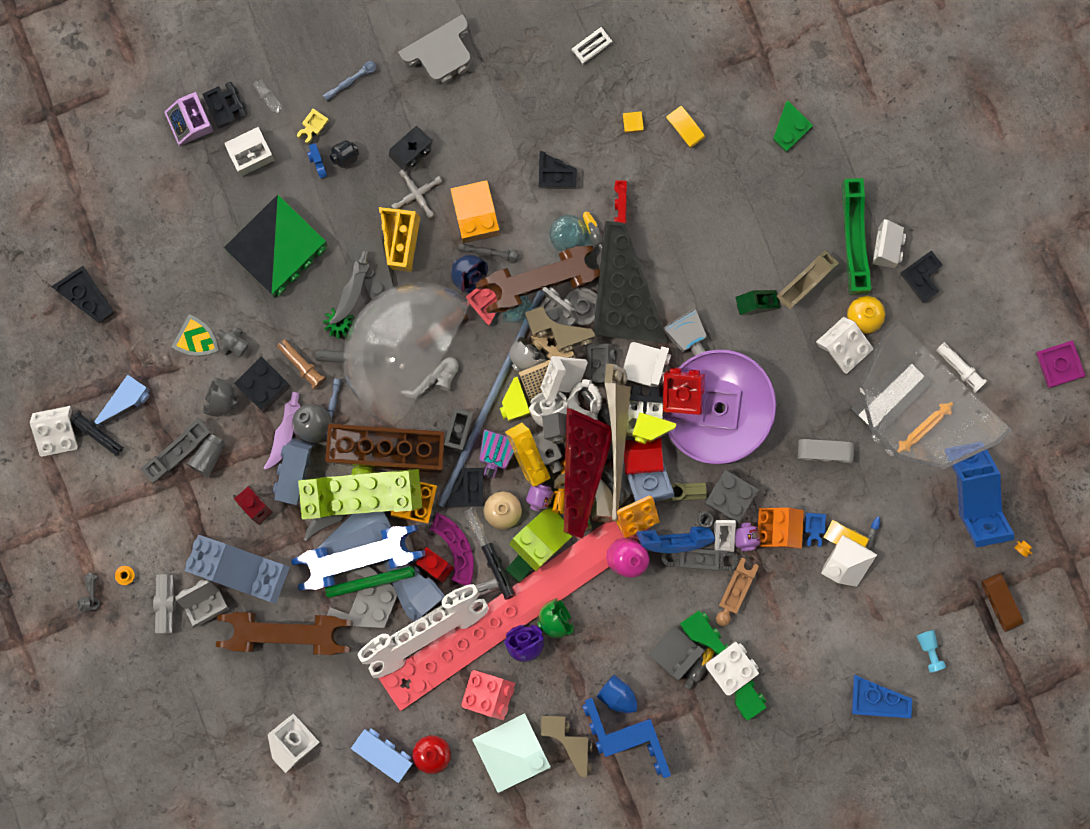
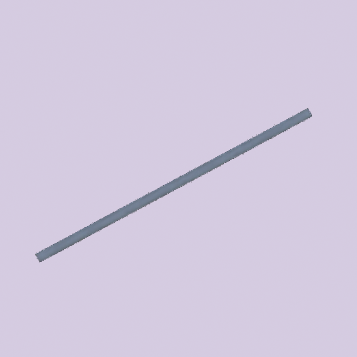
M543 291L537 292L529 311L539 307L545 295ZM526 317L515 340L519 336L524 338L529 329ZM510 351L437 505L443 508L513 363L510 359Z

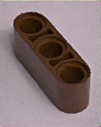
M998 573L982 580V587L1004 632L1023 625V618L1003 576Z

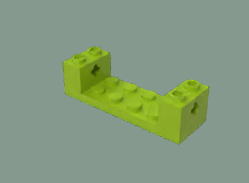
M419 469L298 480L302 519L382 511H412L422 508Z

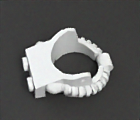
M583 379L582 382L572 388L567 399L568 408L598 420L597 416L602 406V395L597 386L592 384V380ZM583 387H588V391L594 397L590 403V411L584 410L579 406L578 392Z

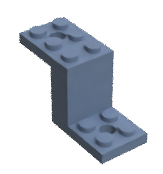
M198 535L193 543L192 553L186 561L185 571L276 604L290 567Z

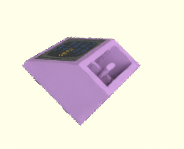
M196 92L178 99L165 111L179 146L214 132Z

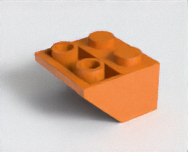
M759 508L758 529L760 545L757 547L802 549L804 510L795 508Z

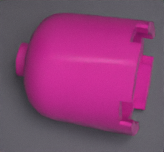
M623 537L616 539L607 550L606 559L608 566L620 576L627 578L638 577L646 571L649 565L648 551L642 544L632 538Z

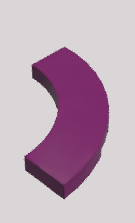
M437 512L430 531L443 538L452 551L454 558L452 581L465 586L471 585L474 573V560L470 544L464 533L453 521Z

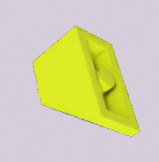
M518 377L513 378L502 401L503 407L500 408L503 419L507 418L508 422L530 415Z
M639 412L632 437L635 438V441L646 444V442H652L673 431L676 423Z

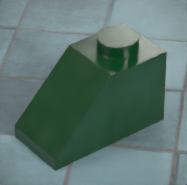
M752 290L735 297L739 315H753L780 309L776 290Z

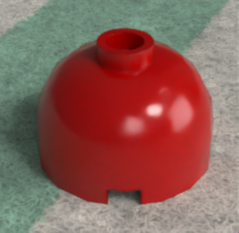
M428 735L421 738L415 744L412 758L415 766L420 771L426 774H437L448 767L451 761V749L445 739L437 735Z

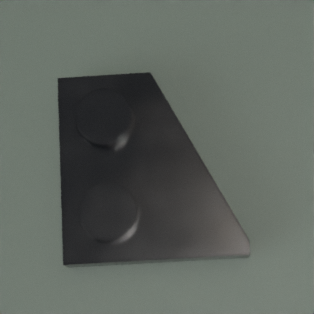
M540 151L539 188L576 189L577 169L571 165L564 164L563 161L547 155L544 151Z
M463 468L449 501L446 503L447 508L484 507L483 468Z

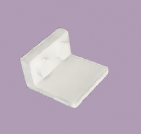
M845 317L841 318L816 341L820 348L831 354L841 370L846 374L873 350V347L856 323Z
M551 357L540 387L546 401L554 402L559 391L571 392L572 388L581 382L588 364L586 359Z
M70 406L32 413L30 426L41 457L77 450L78 445L70 422L72 415Z

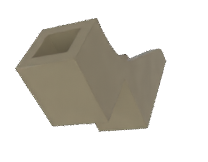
M825 250L777 295L780 302L789 309L793 308L818 283L826 278L839 263Z
M543 306L525 312L532 336L542 338L551 331L559 352L567 353L573 351L574 347L580 344L582 347L593 343L592 340L595 339L592 329L553 322L547 316Z
M542 716L541 736H550L558 739L564 745L579 776L587 777V773H591V761H588V753H592V741H588V737L565 736V732H569V721L565 720V716Z

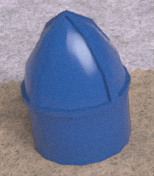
M615 674L596 696L609 709L616 712L633 713L637 711V700L634 692L628 684Z

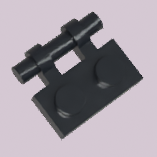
M232 82L225 84L227 90L224 92L218 86L202 94L218 128L236 121L233 116L236 112L239 113L241 118L247 116L246 106L244 102H241L238 96L239 91ZM228 98H231L234 103L231 107H229L226 101Z

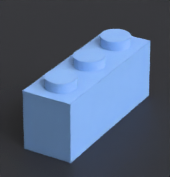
M372 728L370 730L364 729L351 749L399 783L412 766L413 762L410 761L412 757L404 751L401 753L394 749L396 745L389 740L382 741L378 738L380 734Z

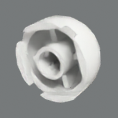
M543 392L537 394L530 402L529 410L531 416L542 427L543 416L556 412L567 414V399L561 392L556 394L554 402L546 401Z

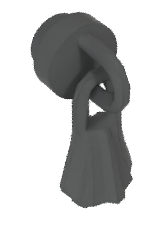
M89 572L84 576L89 598L82 597L78 599L77 607L79 611L89 612L97 610L100 606V601L94 597L98 576L94 573ZM94 602L97 603L96 606L90 607V604L93 605Z

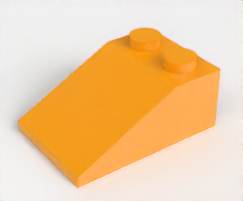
M487 180L450 188L463 243L500 235Z

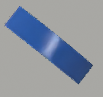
M702 526L691 527L690 532L684 534L658 536L655 530L637 531L636 534L644 548L660 553L687 552L704 547L715 541L711 529Z

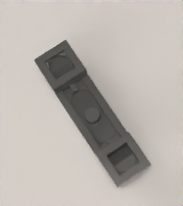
M199 418L184 430L185 432L157 457L154 456L141 468L142 472L152 483H155L175 468L210 435L211 431Z

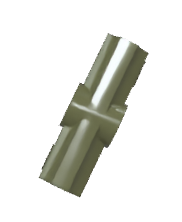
M706 483L671 484L672 489H681L682 496L658 502L706 500Z

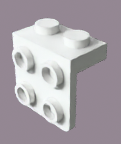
M632 342L623 368L626 370L627 380L650 387H658L659 383L663 384L665 374L662 372L664 365L668 366L671 357L670 354H667L669 348L661 346V349Z
M737 642L729 645L728 648L706 663V668L726 695H731L759 674L757 664L753 659H748L745 655L747 653L746 649L741 643L737 644Z

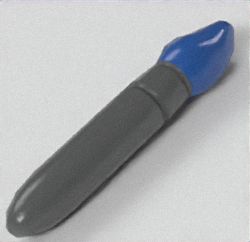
M880 517L875 518L871 524V529L867 536L870 539L866 546L868 550H871L877 530L880 527Z

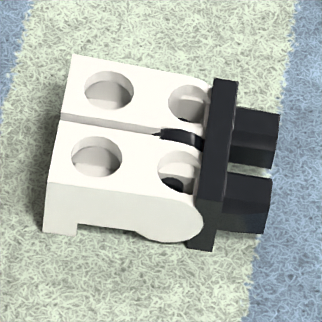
M632 385L626 436H632L639 412L662 419L663 397H661L660 387H650L649 396H642V386Z

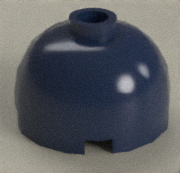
M465 255L456 259L452 264L451 270L453 284L462 292L471 293L477 288L475 284L480 281L482 276L487 275L488 264L475 255Z

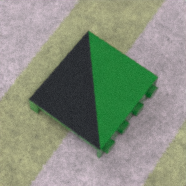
M277 195L224 249L275 298L276 296H281L286 291V286L290 282L294 283L300 277L299 273L303 269L307 270L313 264L312 260L317 255L321 256L325 253L328 244L295 210Z

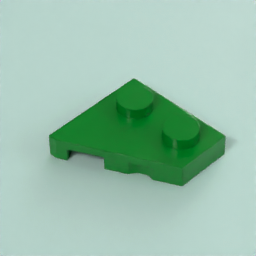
M788 100L784 105L773 137V141L785 152L790 150L813 127V124Z

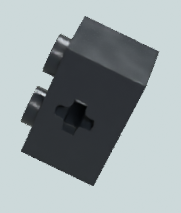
M416 125L390 148L389 157L405 172L408 168H414L419 158L422 156L426 157L431 152L432 140Z

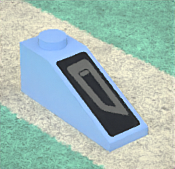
M127 375L94 422L103 426L131 411L148 399L150 390Z

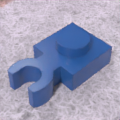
M316 143L309 145L310 152H307L310 162L315 163L320 179L327 177Z
M806 513L805 533H810V537L806 541L807 546L810 547L811 540L815 539L817 540V547H821L822 540L819 534H825L826 514Z

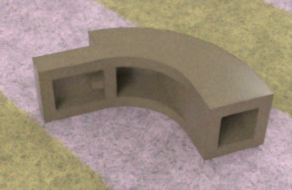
M565 473L560 474L555 479L554 488L565 489ZM600 479L591 509V521L610 523L612 521L613 495L608 486Z

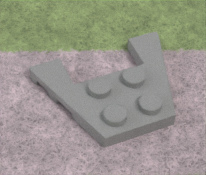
M369 566L350 570V572L364 578L377 575ZM389 583L359 590L349 614L330 607L327 616L353 620L352 626L385 628L398 596L394 587Z

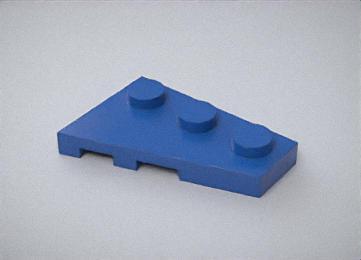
M853 675L851 714L911 718L912 698Z

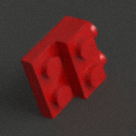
M671 368L670 371L664 374L663 412L701 415L703 394L705 393V374H700V370H689V373L681 372L682 369Z

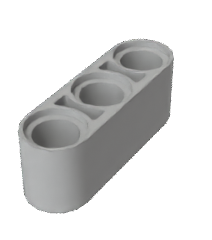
M800 439L798 440V460L853 463L854 443Z

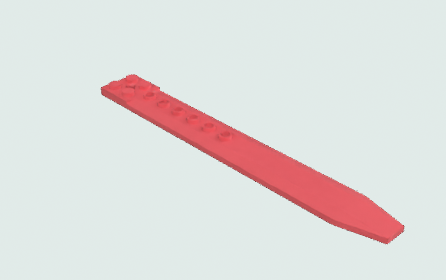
M611 521L610 523L602 524L583 537V539L544 564L537 572L534 571L520 583L512 586L516 593L514 597L505 600L503 594L489 602L487 604L489 607L488 612L473 625L465 629L458 627L452 629L406 659L405 664L400 669L380 677L379 680L399 710L402 711L506 639L507 632L512 628L526 625L539 616L540 609L544 604L555 598H558L557 601L564 599L609 567L606 559L608 548L616 539L624 537L616 522ZM636 534L627 537L636 541L639 540ZM402 679L411 680L409 689L401 687Z

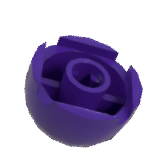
M531 624V627L519 625L507 632L504 643L509 655L519 662H529L541 654L544 648V638L539 627Z

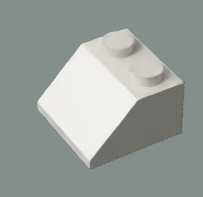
M883 220L878 228L872 264L895 268L898 263H901L903 252H900L901 245H904L906 234H903L904 227L889 220Z

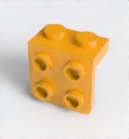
M647 496L617 511L618 520L616 524L625 538L660 522L652 496Z

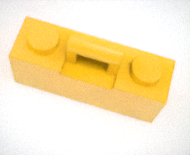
M520 423L505 431L525 479L532 486H537L550 479L529 428Z

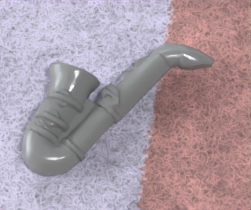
M452 357L444 359L414 391H401V394L415 399L420 394H423L425 390L429 389V386H432L436 380H439L435 385L437 388L451 391V381L458 372V361Z

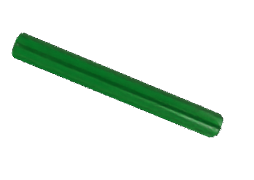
M408 566L329 586L325 589L326 596L331 598L415 576V569Z

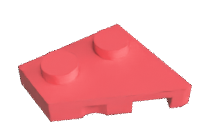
M476 288L465 299L484 322L490 326L496 313L488 314L486 308L497 301L496 294L490 289L480 290Z

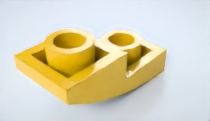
M682 106L666 116L667 120L690 148L705 138L703 132Z
M832 520L824 535V538L835 544L844 535L865 548L870 540L835 520Z

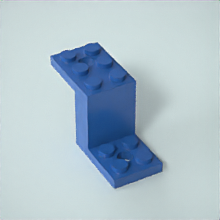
M984 443L945 449L946 457L957 476L959 516L975 547H984L1014 540V532L1002 512L1001 474Z
M593 698L584 700L585 704L582 707L586 717L590 716L592 720L589 726L592 734H597L599 741L595 743L599 754L603 753L607 757L649 741L650 744L646 746L650 756L655 757L656 763H653L657 775H661L663 778L671 776L651 719H646L605 734Z

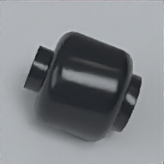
M344 140L331 148L332 154L330 159L334 165L337 164L339 167L345 168L357 161L359 150L354 142Z

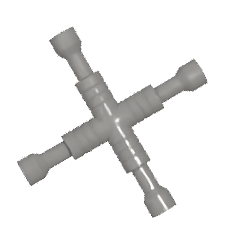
M401 170L399 173L406 180L407 186L412 193L405 196L402 201L392 204V208L399 209L402 205L416 199L421 208L423 207L428 219L433 218L435 214L428 208V203L422 195L430 191V188L443 183L441 178L438 176L431 183L417 188L414 181L409 178L407 170L405 172Z

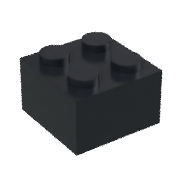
M262 356L234 383L263 413L291 387Z

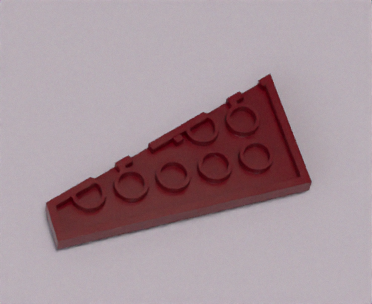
M567 408L563 532L583 539L611 445L612 431L611 426L571 408Z

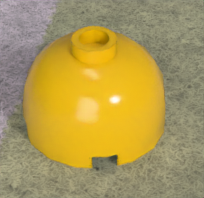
M871 296L857 298L847 310V319L855 322L863 334H872L879 330L884 323L886 315L883 304Z

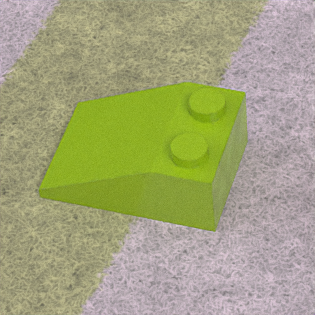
M551 506L543 510L527 524L509 544L536 572L573 537L563 532L564 519L558 513L552 512L553 508Z

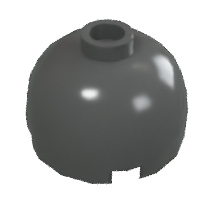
M215 377V381H212L205 398L208 405H203L204 414L219 417L225 415L230 408L234 409L237 398H234L235 391L227 381Z
M312 403L298 408L292 418V428L295 434L308 443H316L327 436L328 424H332L329 412L320 405Z

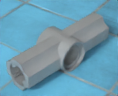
M156 575V595L153 600L155 633H173V613L176 609L174 575Z

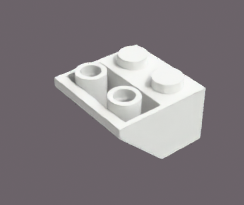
M259 127L224 143L241 177L275 161Z

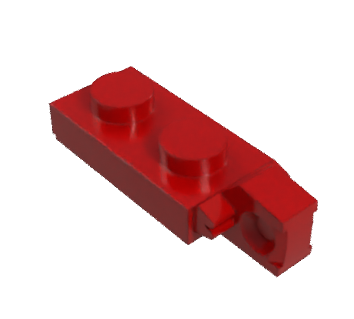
M616 180L614 191L617 193L618 199H615V210H618V217H614V222L626 224L627 181Z

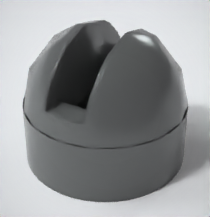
M701 512L697 517V522L702 527L711 526L714 520L709 512ZM707 515L706 519L701 523L703 517Z

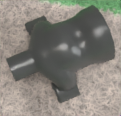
M238 328L229 333L220 330L216 335L222 339V347L219 351L224 355L230 350L240 358L250 343L239 337L242 331Z

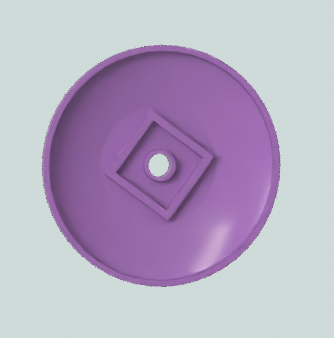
M730 350L703 352L684 362L679 367L682 369L681 372L689 373V370H700V374H705L702 414L663 412V420L676 423L675 429L668 433L670 439L684 454L707 464L733 463L752 454L768 437L776 416L775 391L766 372L751 358ZM720 403L725 404L726 407L723 413L716 412V406Z

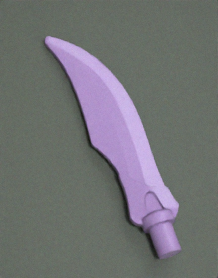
M292 392L291 400L285 404L283 421L275 431L272 451L264 469L276 465L283 458L281 457L283 445L286 446L293 436L292 418L296 410L300 408L298 403L300 393Z

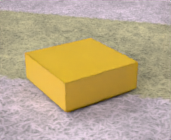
M642 111L623 113L625 133L642 132L644 130Z

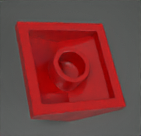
M661 437L652 442H646V444L635 440H625V475L664 471Z

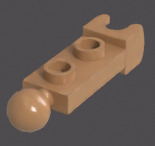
M740 558L719 604L724 609L716 615L718 625L723 627L729 625L731 622L730 613L737 614L759 565L755 564L751 570H746L744 568L745 559Z

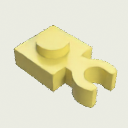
M312 109L302 123L306 128L300 130L297 137L300 139L302 135H308L305 143L309 144L312 141V134L319 135L329 122L328 118Z

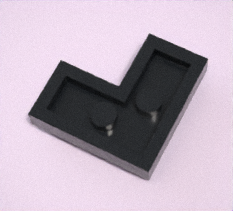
M931 250L900 273L922 303H925L939 292L928 276L941 268L943 264Z

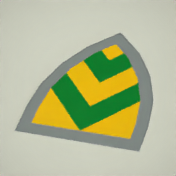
M190 314L171 346L179 352L195 356L208 355L219 351L216 338L210 328Z

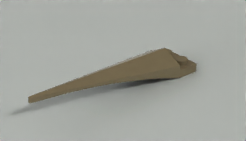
M606 364L604 383L611 421L614 466L612 521L617 522L631 387L624 386L627 383L625 369L614 364Z

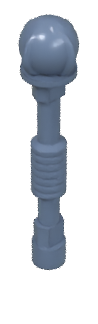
M373 61L366 62L358 73L348 77L338 87L330 90L323 96L327 101L330 100L337 92L349 87L360 76L369 75V73L374 72L376 64Z
M334 379L333 394L328 405L331 419L333 412H335L337 393L342 382L340 379Z

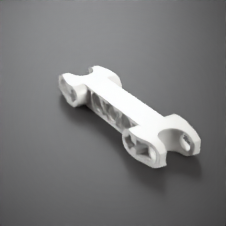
M474 584L466 585L447 594L442 599L440 607L391 636L381 634L372 639L357 655L362 664H370L368 669L373 678L383 677L400 669L405 664L407 656L456 627L465 629L473 625L488 612L489 607L484 599H477L479 592ZM472 590L473 594L465 598V594ZM480 605H483L482 610L478 612L474 611L475 608H477ZM369 651L373 652L372 655H370L367 658H364L365 653ZM383 664V668L379 672H374L378 666Z

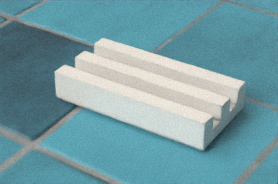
M600 27L573 47L571 51L575 53L581 64L584 65L611 45L613 41ZM600 34L603 35L602 37H600L598 40H596L594 43H592L590 46H588L587 48H585L583 51H581V52L579 53V51H578L579 49H581L582 47H584L586 44H588L590 41H592V40H593L594 38H596L598 35H600ZM605 39L607 40L606 42H604L602 45H600L598 48H596L594 51H592L590 54H588L587 56H585V57L583 58V56H584L586 53H588V52H589L590 50H592L594 47H596L597 45H599V44H600L601 42H603Z

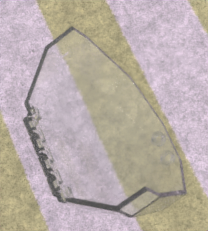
M897 319L883 333L859 384L869 428L873 433L871 437L878 444L883 442L887 446L885 451L892 458L897 456L900 459L941 469H946L999 444L1013 429L1007 426L984 403H979L980 400L971 391L964 396L963 393L968 388L958 378L951 383L949 380L954 375L944 365L936 369L935 366L940 361L931 352L928 354V349Z

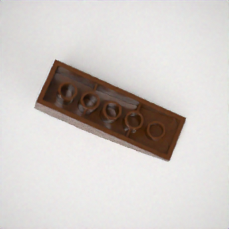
M328 424L325 463L391 470L419 469V472L441 473L445 432Z

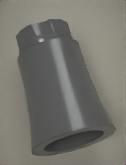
M210 434L186 465L199 474L210 478L226 442Z

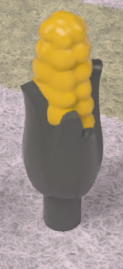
M584 212L583 220L585 221L586 231L593 246H598L602 253L604 233L589 212Z
M706 649L687 672L688 679L684 687L690 690L695 682L698 683L702 679L707 669L706 663L713 657V649Z

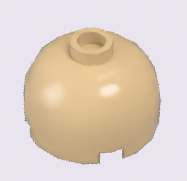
M501 491L489 496L483 511L489 525L495 529L506 530L518 523L521 518L522 508L516 496L510 492Z

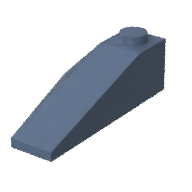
M385 511L352 514L318 548L326 547L329 556L382 540L380 531L392 528Z
M388 560L383 561L387 572L409 566L404 565L401 567L390 569ZM414 566V577L392 582L402 608L405 610L406 615L414 622L431 612L445 597L429 577L425 579L419 574L420 570L416 566Z

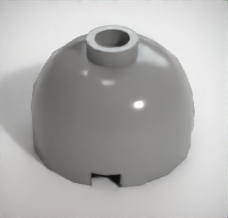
M521 336L515 340L510 348V359L513 362L512 367L516 371L521 372L548 361L545 360L546 356L541 351L537 350L532 344H526L527 339Z

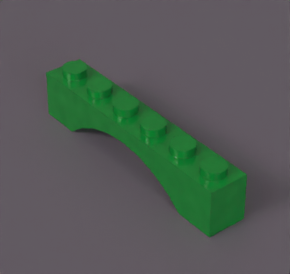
M864 178L844 179L841 185L849 295H868L871 291V280L865 242Z
M698 610L679 623L690 640L713 649L717 655L729 647L727 644L723 645L720 641L722 636L718 630L711 628L709 625L710 619L705 612L701 613ZM752 679L735 691L734 705L745 721L750 720L767 708L765 706L767 701L761 693L757 694L753 689L755 684Z

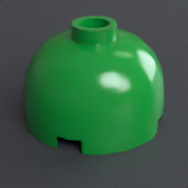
M558 598L544 604L539 612L538 627L552 638L566 637L574 631L573 624L570 625L568 621L571 615L565 604L561 600L557 601Z

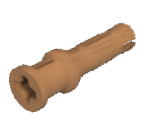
M286 339L282 340L281 342L286 348L280 343L277 345V348L300 371V376L308 380L313 390L320 387L326 380L325 376H321L315 370L313 364H308Z

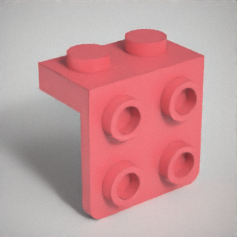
M473 670L461 705L465 709L504 720L508 712L511 696L514 693L515 683Z

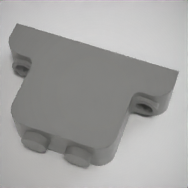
M463 14L400 50L398 54L402 63L407 67L421 64L434 84H446L453 79V76L461 75L468 71V67L471 64L470 54L461 41L462 38L468 35V25Z

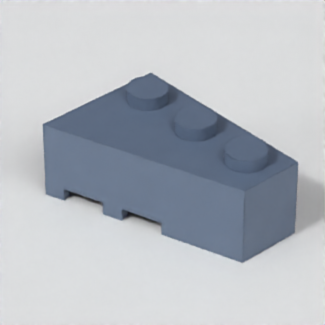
M293 437L286 446L283 445L281 450L283 461L277 469L279 480L275 482L273 493H275L274 500L294 505L300 502L298 480L307 478V468L311 463V449L315 448L316 443H308L300 438Z

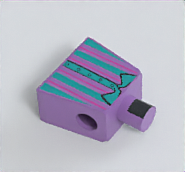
M484 430L480 462L487 464L484 475L495 478L498 468L502 470L507 469L514 456V451L506 436Z

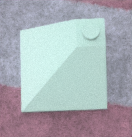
M525 713L472 739L498 793L551 767Z

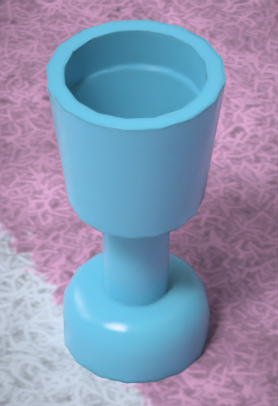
M935 630L916 635L924 652L928 651L931 664L928 665L929 672L946 668L945 662L939 661L935 648L938 647Z

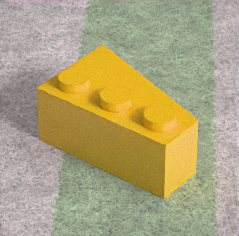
M379 207L387 264L393 270L411 272L421 217L415 211Z

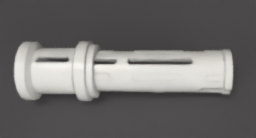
M945 342L936 350L961 375V380L966 381L973 388L974 393L987 382L986 379H982L975 372L976 369L974 367L970 368Z

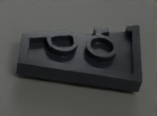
M81 266L51 286L99 324L115 314L84 266Z

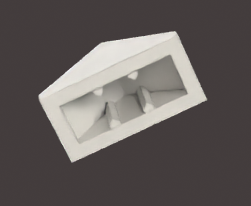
M716 520L714 522V550L734 552L736 520Z

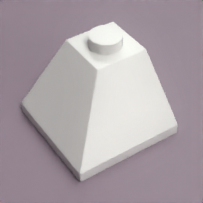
M842 535L824 564L821 574L839 584L857 587L877 554Z
M294 714L268 734L272 759L285 773L319 743Z

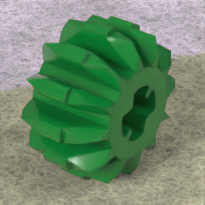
M331 308L333 314L326 313L325 316L328 319L323 320V324L327 325L324 330L326 332L330 331V337L336 334V338L340 339L341 334H343L347 338V331L353 333V329L350 326L356 325L354 321H351L354 319V315L350 314L342 320L344 324H341L340 327L336 323L330 325V321L336 313L335 309Z

